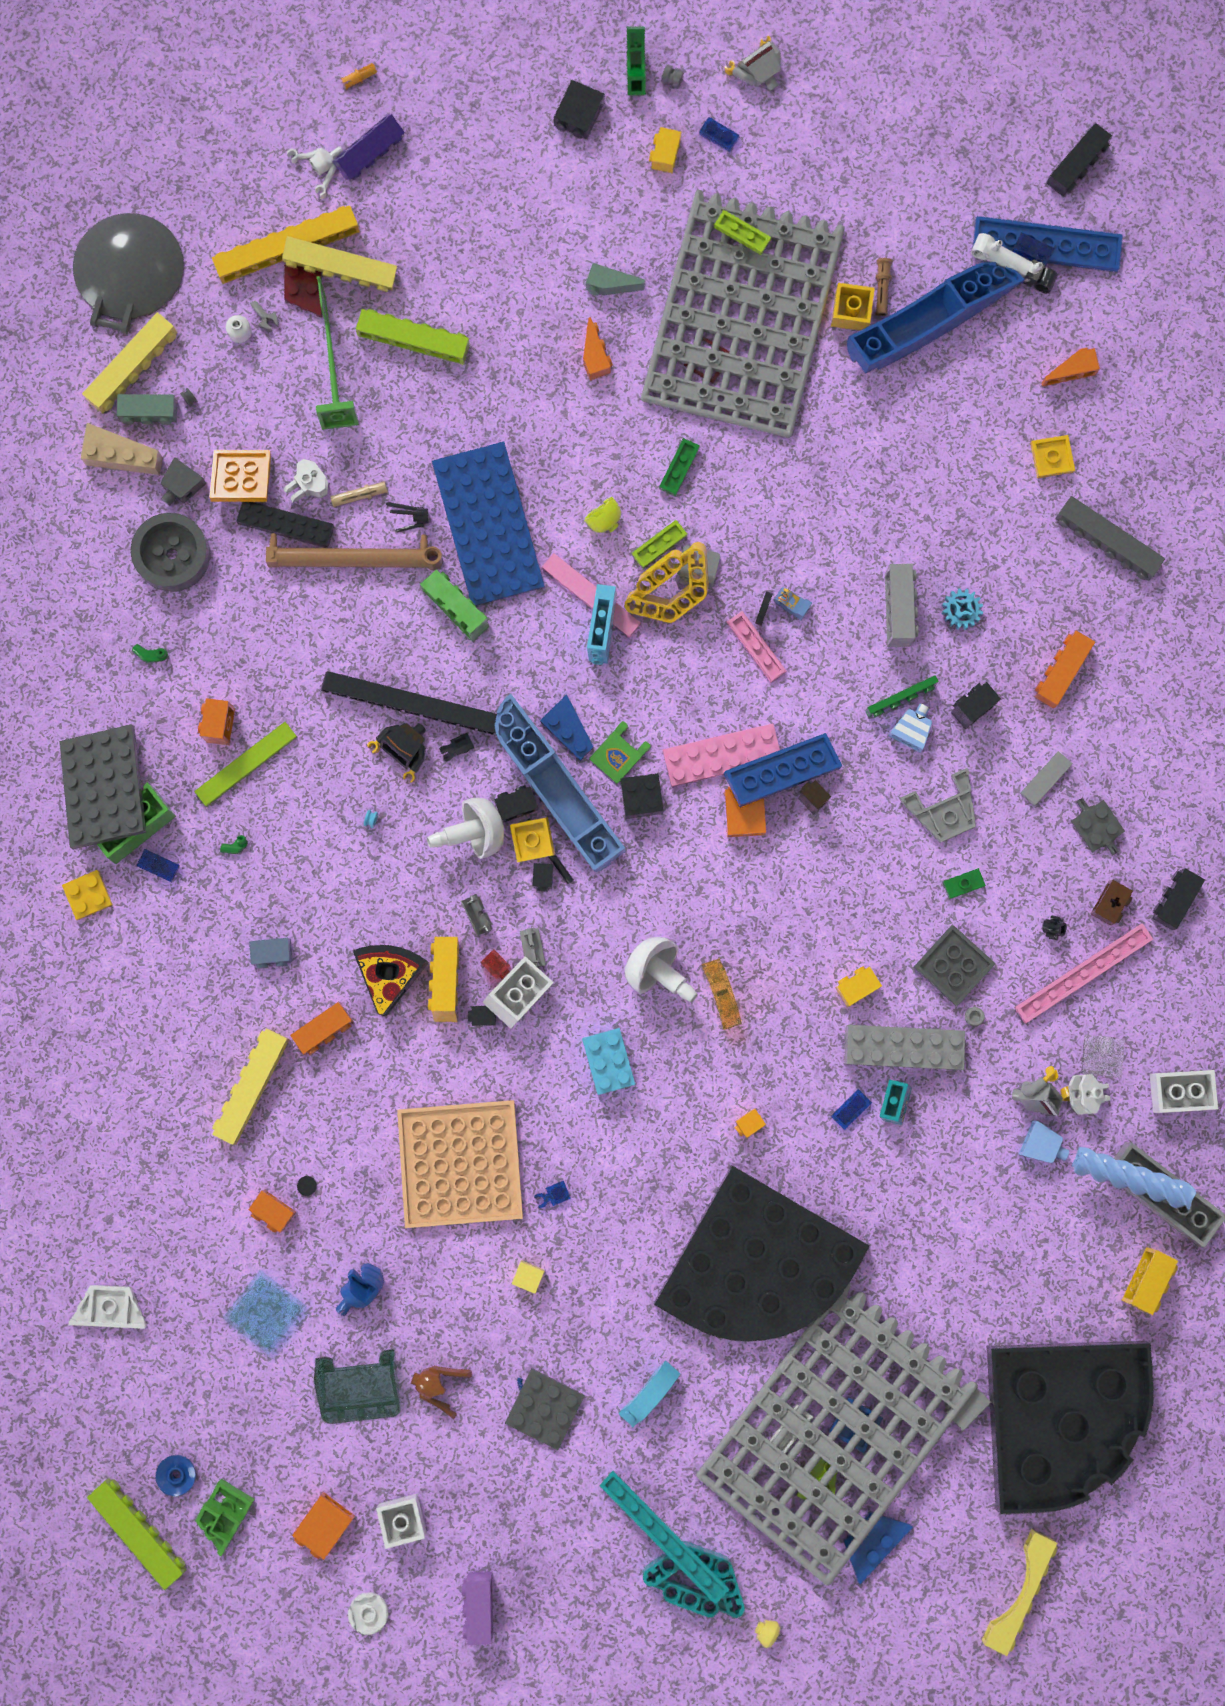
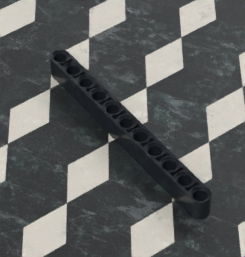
M325 672L321 691L325 693L331 692L333 695L345 698L349 696V699L361 702L368 701L369 704L381 707L386 706L388 709L400 712L404 710V713L416 716L423 715L424 718L436 721L439 719L444 723L459 724V727L471 730L478 729L477 731L491 735L493 733L496 734V713L334 672Z

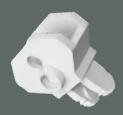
M305 459L297 463L296 476L293 477L294 480L284 487V491L287 494L299 486L300 490L290 498L293 503L304 496L323 498L328 494L326 476L315 462Z
M1093 1074L1074 1075L1068 1085L1070 1105L1077 1115L1095 1114L1098 1112L1101 1103L1111 1100L1110 1096L1103 1093L1104 1089L1109 1088V1084L1099 1083Z

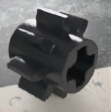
M1051 915V919H1046L1042 926L1043 933H1046L1045 937L1053 940H1058L1059 936L1063 937L1067 930V925L1063 922L1064 919Z

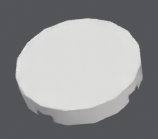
M365 1592L358 1595L351 1602L348 1610V1620L351 1627L363 1635H373L379 1632L386 1624L388 1618V1606L385 1600L373 1592Z

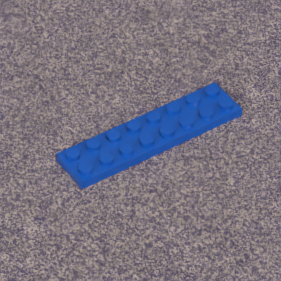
M976 216L972 248L978 235L984 233L992 236L995 241L1001 240V246L1029 261L1034 259L1042 263L1118 272L1123 234Z

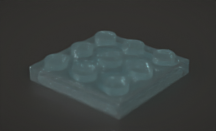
M259 1270L224 1315L223 1319L269 1355L306 1308V1305L265 1272Z

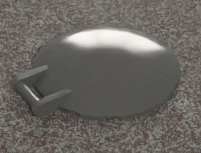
M137 213L117 214L96 223L80 240L73 258L75 284L84 300L94 308L90 325L118 330L123 334H128L132 319L147 314L150 315L161 309L169 299H172L180 286L184 269L182 251L173 233L158 220ZM101 315H104L108 317L121 319L123 321L121 324L101 319L100 317Z

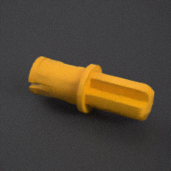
M370 63L359 70L355 69V72L341 78L343 83H346L344 86L347 90L359 82L363 83V80L376 74L377 69L373 63Z

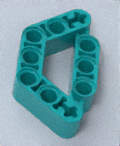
M683 1541L698 1557L702 1555L709 1557V1561L705 1564L724 1583L732 1582L734 1584L733 1589L729 1590L723 1596V1599L711 1610H707L704 1607L705 1603L711 1600L701 1590L667 1579L679 1571L680 1568L675 1563L670 1568L664 1567L663 1562L670 1559L665 1553L644 1567V1583L649 1587L662 1590L663 1597L668 1603L710 1618L717 1615L719 1611L733 1618H739L744 1613V1603L731 1561L723 1554ZM726 1562L728 1568L721 1571L717 1568L718 1564ZM648 1572L655 1573V1578H648ZM670 1587H674L677 1590L673 1596L666 1593ZM687 1595H694L696 1597L695 1601L692 1603L685 1600ZM732 1597L735 1598L736 1604L738 1605L737 1610H734V1608L732 1607Z

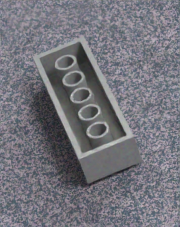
M846 1025L844 1064L964 1070L965 1031Z
M1125 1142L1114 1157L1115 1160H1124L1133 1166L1145 1167L1153 1173H1162L1172 1179H1179L1132 1142ZM1129 1187L1123 1188L1198 1247L1205 1248L1225 1220V1214L1197 1192L1188 1211L1186 1206L1173 1208L1167 1200L1156 1202L1147 1193L1135 1195Z

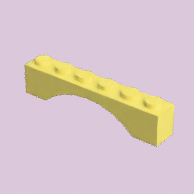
M1031 1528L1023 1546L1026 1557V1575L1022 1590L1015 1603L1004 1614L989 1622L982 1638L985 1646L1005 1656H1008L1009 1651H1013L1017 1633H1020L1024 1627V1617L1032 1609V1599L1040 1591V1581L1048 1573V1563L1051 1557L1053 1558L1056 1555L1057 1542L1054 1539Z

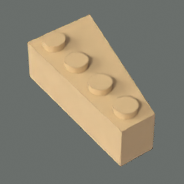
M86 424L80 458L85 465L160 475L163 457L158 450L92 424Z

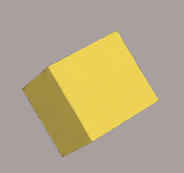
M521 1260L512 1285L535 1294L545 1270Z

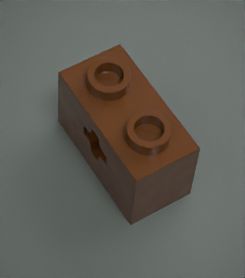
M1114 879L1108 881L1090 914L1110 926L1115 923L1118 924L1123 917L1122 910L1124 907H1128L1133 899L1131 897L1133 890ZM1115 900L1114 904L1117 906L1111 907L1112 902L1110 901Z

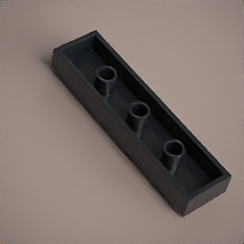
M242 502L236 520L239 525L268 533H275L279 536L323 548L329 547L334 530L332 523L255 502Z

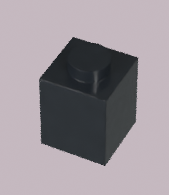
M534 863L532 887L536 888L537 892H548V889H552L553 864Z
M471 1006L472 1011H468V1022H472V1026H496V1015L487 1006Z

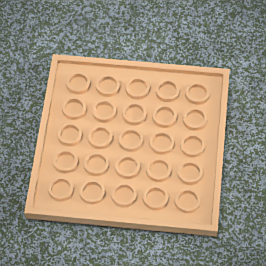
M514 1100L397 1110L405 1228L523 1219Z

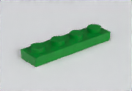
M936 675L867 707L865 712L868 717H879L889 707L893 710L901 706V702L906 699L910 702L918 698V694L923 691L927 694L935 690V686L939 681Z

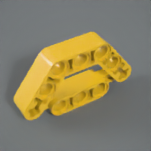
M695 542L683 553L680 550H672L640 575L636 585L637 588L628 594L624 603L625 610L632 614L672 623L704 600L709 588L706 546L702 542ZM695 551H698V554H700L699 560L697 561V553ZM676 558L680 563L674 564L670 559ZM688 563V586L671 599L649 594ZM700 569L703 573L697 574L694 572V570ZM656 570H663L665 574L660 575ZM642 581H648L650 586L643 585ZM701 587L704 591L698 592L695 588ZM686 598L689 600V603H683L680 599ZM653 604L656 606V609H650L648 605ZM672 609L675 613L669 614L666 610Z

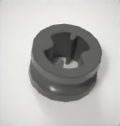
M186 388V392L180 393L190 407L193 402H198L188 388Z

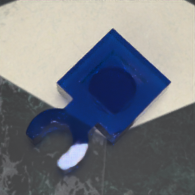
M564 1180L546 1187V1194L538 1193L534 1196V1198L542 1197L544 1199L543 1204L538 1205V1208L545 1207L549 1201H551L552 1206L571 1199Z

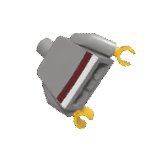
M766 36V42L760 39V48L740 61L737 67H735L734 61H729L731 68L724 66L725 73L727 75H734L755 87L764 82L769 91L779 85L773 75L781 70V51L771 42V37Z
M1053 1066L1045 1069L1046 1076L1044 1078L1040 1077L1035 1082L1025 1081L1021 1089L1013 1090V1100L1020 1101L1027 1110L1059 1116L1062 1101H1070L1068 1086L1060 1090V1095L1052 1083H1048V1081L1054 1082L1058 1080V1072L1054 1070Z

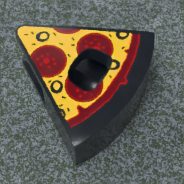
M370 945L353 950L376 1012L384 1017L392 1011L429 963L410 950L392 945Z

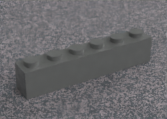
M1073 496L1067 500L1055 518L1058 520L1059 525L1064 528H1070L1077 537L1085 538L1093 548H1100L1108 558L1118 560L1123 568L1136 572L1137 577L1142 580H1151L1166 559Z

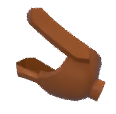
M432 1366L423 1369L420 1374L415 1372L410 1384L415 1385L419 1398L436 1406L454 1420L457 1414L450 1409V1405L432 1398L446 1392V1389L440 1382V1374L451 1377L471 1378L472 1371L469 1369Z

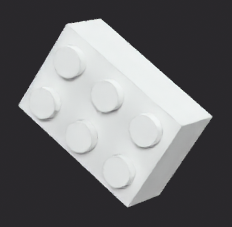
M524 957L482 1003L509 1028H512L554 982L527 957Z
M1214 1070L1150 1074L1153 1113L1218 1109Z

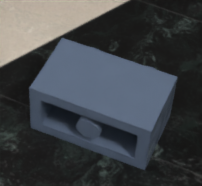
M290 938L249 941L251 965L256 966L257 969L268 968V964L284 967L288 966V962H292Z

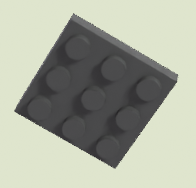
M952 924L913 968L955 1006H958L996 963Z
M531 1368L505 1424L559 1450L585 1395Z

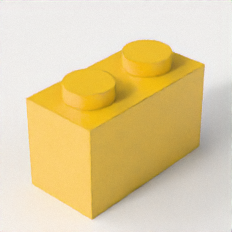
M660 127L659 133H655L653 145H656L655 150H651L649 161L652 162L651 169L673 173L681 142V131Z
M862 966L854 971L855 976L850 979L846 976L837 981L839 985L835 988L847 1007L882 987L871 967L865 969Z

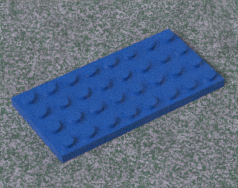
M505 442L432 460L470 600L478 606L544 588V582Z

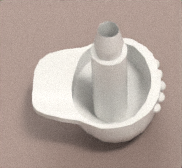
M470 798L462 802L463 823L443 828L442 832H436L427 837L430 848L442 847L443 845L450 847L470 841L476 856L479 859H483L495 854L502 847L504 825L499 812L491 801L485 798Z
M651 937L636 946L624 970L626 980L639 994L645 993L658 981L673 994L677 993L681 998L689 1002H693L698 996L692 986L686 983L687 979L671 967L678 954V945L668 938Z

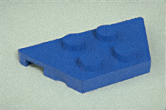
M870 1511L864 1519L868 1521L874 1512ZM881 1516L850 1558L856 1579L860 1585L913 1528L911 1524L888 1516ZM851 1534L843 1540L846 1549L855 1539Z

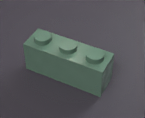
M118 394L117 417L122 423L132 425L134 422H141L145 425L160 422L163 425H170L171 422H177V399L174 395Z

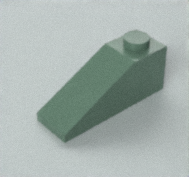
M596 263L592 264L586 280V290L596 296L599 294L611 295L645 289V279Z

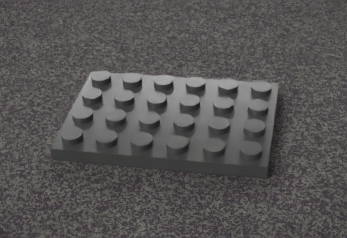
M129 724L59 741L70 848L74 850L146 833L135 727Z

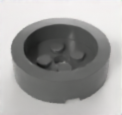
M162 513L147 519L139 526L131 542L130 553L135 569L148 584L156 589L170 592L188 589L200 581L208 569L210 560L208 540L199 526L184 515ZM170 550L177 551V556L174 559L167 557Z

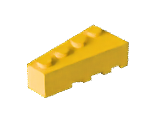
M434 937V943H431L430 947L434 960L430 961V973H433V980H429V992H432V999H428V1010H431L434 1022H458V1015L455 1006H458L456 987H458L457 969L459 967L458 937Z

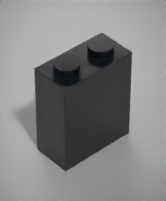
M571 80L554 115V126L562 132L568 131L578 139H588L605 103V93Z

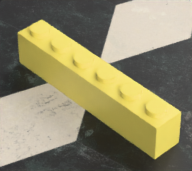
M288 236L282 257L283 262H286V266L292 268L301 266L304 267L305 271L315 273V270L323 272V276L333 278L335 275L341 277L340 280L349 283L352 280L357 281L359 285L364 287L376 286L377 290L382 292H388V290L393 289L397 272V265Z
M157 312L82 393L85 399L102 414L105 411H109L113 407L117 395L125 394L126 388L138 380L139 374L150 367L151 361L162 354L164 347L168 343H172L175 340L177 334L175 327Z
M267 1028L265 1031H261L257 1039L259 1043L256 1049L253 1048L248 1056L250 1061L247 1067L244 1066L239 1074L241 1077L239 1083H235L230 1092L232 1096L229 1102L226 1101L221 1109L223 1114L220 1119L215 1121L212 1127L214 1130L212 1135L232 1145L237 1144L290 1039Z

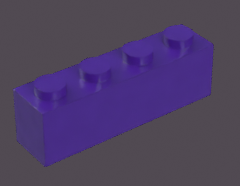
M387 114L332 162L346 180H355L361 175L360 171L364 167L367 169L375 163L374 159L378 155L380 157L385 155L389 151L388 147L391 144L396 145L403 139L401 136L405 132L394 116Z

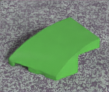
M223 1479L218 1481L212 1495L204 1503L195 1520L200 1529L204 1531L208 1541L211 1540L218 1549L217 1554L219 1556H222L228 1548L255 1500ZM219 1492L226 1497L222 1498L221 1503L214 1499L217 1494L219 1495Z

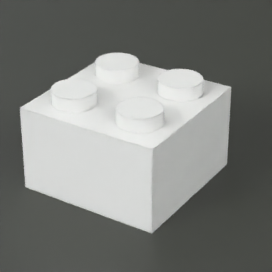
M418 1493L378 1504L376 1510L385 1549L425 1539L427 1531Z

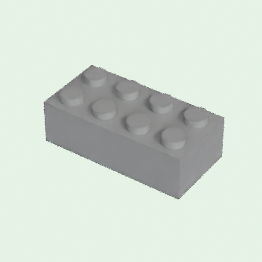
M890 564L885 572L887 647H910L913 641H915V637H918V625H915L918 609L914 607V600L917 599V589L914 588L913 581H916V570H913V564Z

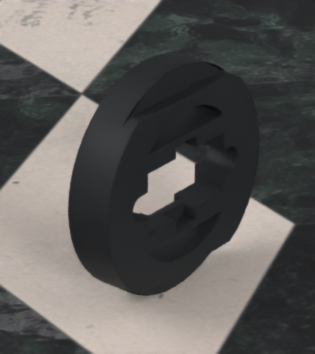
M766 591L755 624L762 626L773 593Z

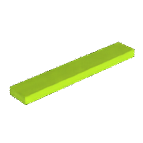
M283 722L194 792L206 807L296 739V734L286 722Z

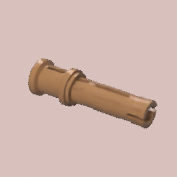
M879 258L876 260L878 274L875 276L878 282L876 316H887L889 282L892 280L890 272L893 260L890 258Z

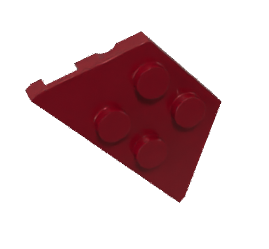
M285 263V302L314 313L318 317H322L317 281L318 276L322 281V272L315 270V273L305 271L304 267L297 266V268L286 266Z

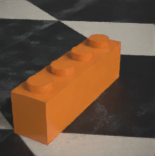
M1077 630L1072 635L1068 634L1063 641V644H1065L1063 650L1059 649L1053 658L1056 660L1054 665L1048 666L1044 673L1046 676L1043 682L1040 681L1035 688L1037 693L1034 697L1053 709L1061 701L1095 644L1094 640Z

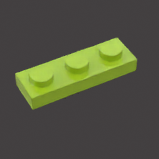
M725 210L722 211L714 224L716 230L760 255L763 254L771 241L769 235Z
M675 520L633 551L632 556L644 569L687 537L688 534L679 522Z

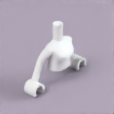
M339 146L330 153L323 148L298 154L295 149L288 150V157L295 155L291 159L292 163L298 162L299 159L311 158L309 162L319 176L328 171L323 184L315 188L316 193L324 191L319 195L320 199L326 198V189L337 168L332 161L343 152L342 148Z

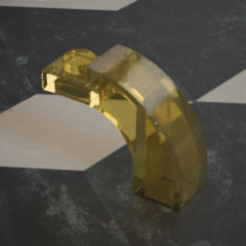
M720 958L701 964L723 1030L741 1025L742 1022L735 996Z

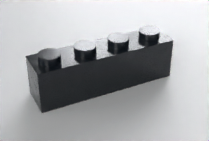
M1095 122L1051 173L1046 184L1062 196L1067 192L1071 193L1077 186L1075 182L1078 179L1082 180L1088 173L1087 168L1090 165L1093 167L1100 159L1099 154L1101 152L1105 154L1110 148L1111 144L1109 142L1112 135Z

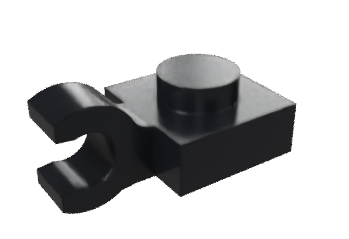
M464 733L451 739V744L441 746L439 750L441 754L448 752L443 755L446 762L450 761L455 753L457 756L467 753L474 746L468 733Z

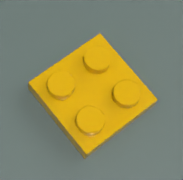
M1068 435L1032 440L1030 442L1037 478L1075 472Z
M548 817L510 825L517 862L555 855Z
M99 870L90 872L62 885L77 921L113 905Z

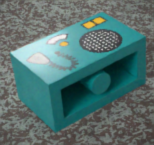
M889 1079L879 1116L883 1121L903 1125L912 1090L909 1084Z

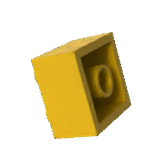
M838 283L835 291L831 327L859 331L869 327L875 288Z

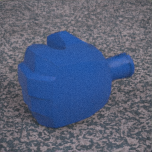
M365 1263L361 1266V1275L355 1269L349 1271V1281L340 1289L344 1299L335 1308L338 1314L343 1310L341 1316H346L352 1306L362 1309L375 1300L384 1285V1276L380 1268L370 1263Z

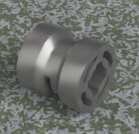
M667 64L661 77V83H670L674 88L679 89L684 77V70L673 69V66Z

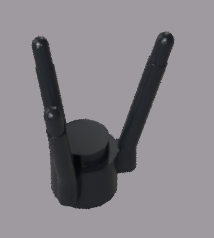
M386 502L387 506L406 509L390 510V513L413 515V522H417L416 524L396 529V533L414 528H424V524H428V508Z

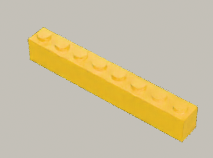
M341 206L333 212L322 213L314 219H306L301 224L288 226L280 232H272L267 237L254 239L243 246H235L230 251L219 252L211 258L222 284L283 262L282 257L287 236L325 246L359 233L360 230L351 206Z

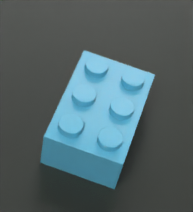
M620 1028L582 1038L597 1095L635 1085Z

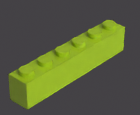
M361 309L355 329L359 337L462 365L465 363L470 346L469 338L462 333H449L448 330L443 328L435 329L425 323L420 325L409 319L401 320L391 314H379L373 309Z
M106 1479L86 1498L165 1591L187 1570L184 1560L180 1556L176 1557L172 1552L173 1548L167 1541L163 1542L159 1537L158 1529L153 1525L150 1526L146 1521V1515L141 1510L137 1511L133 1506L134 1502L127 1494L124 1495L120 1491L121 1486L114 1479Z

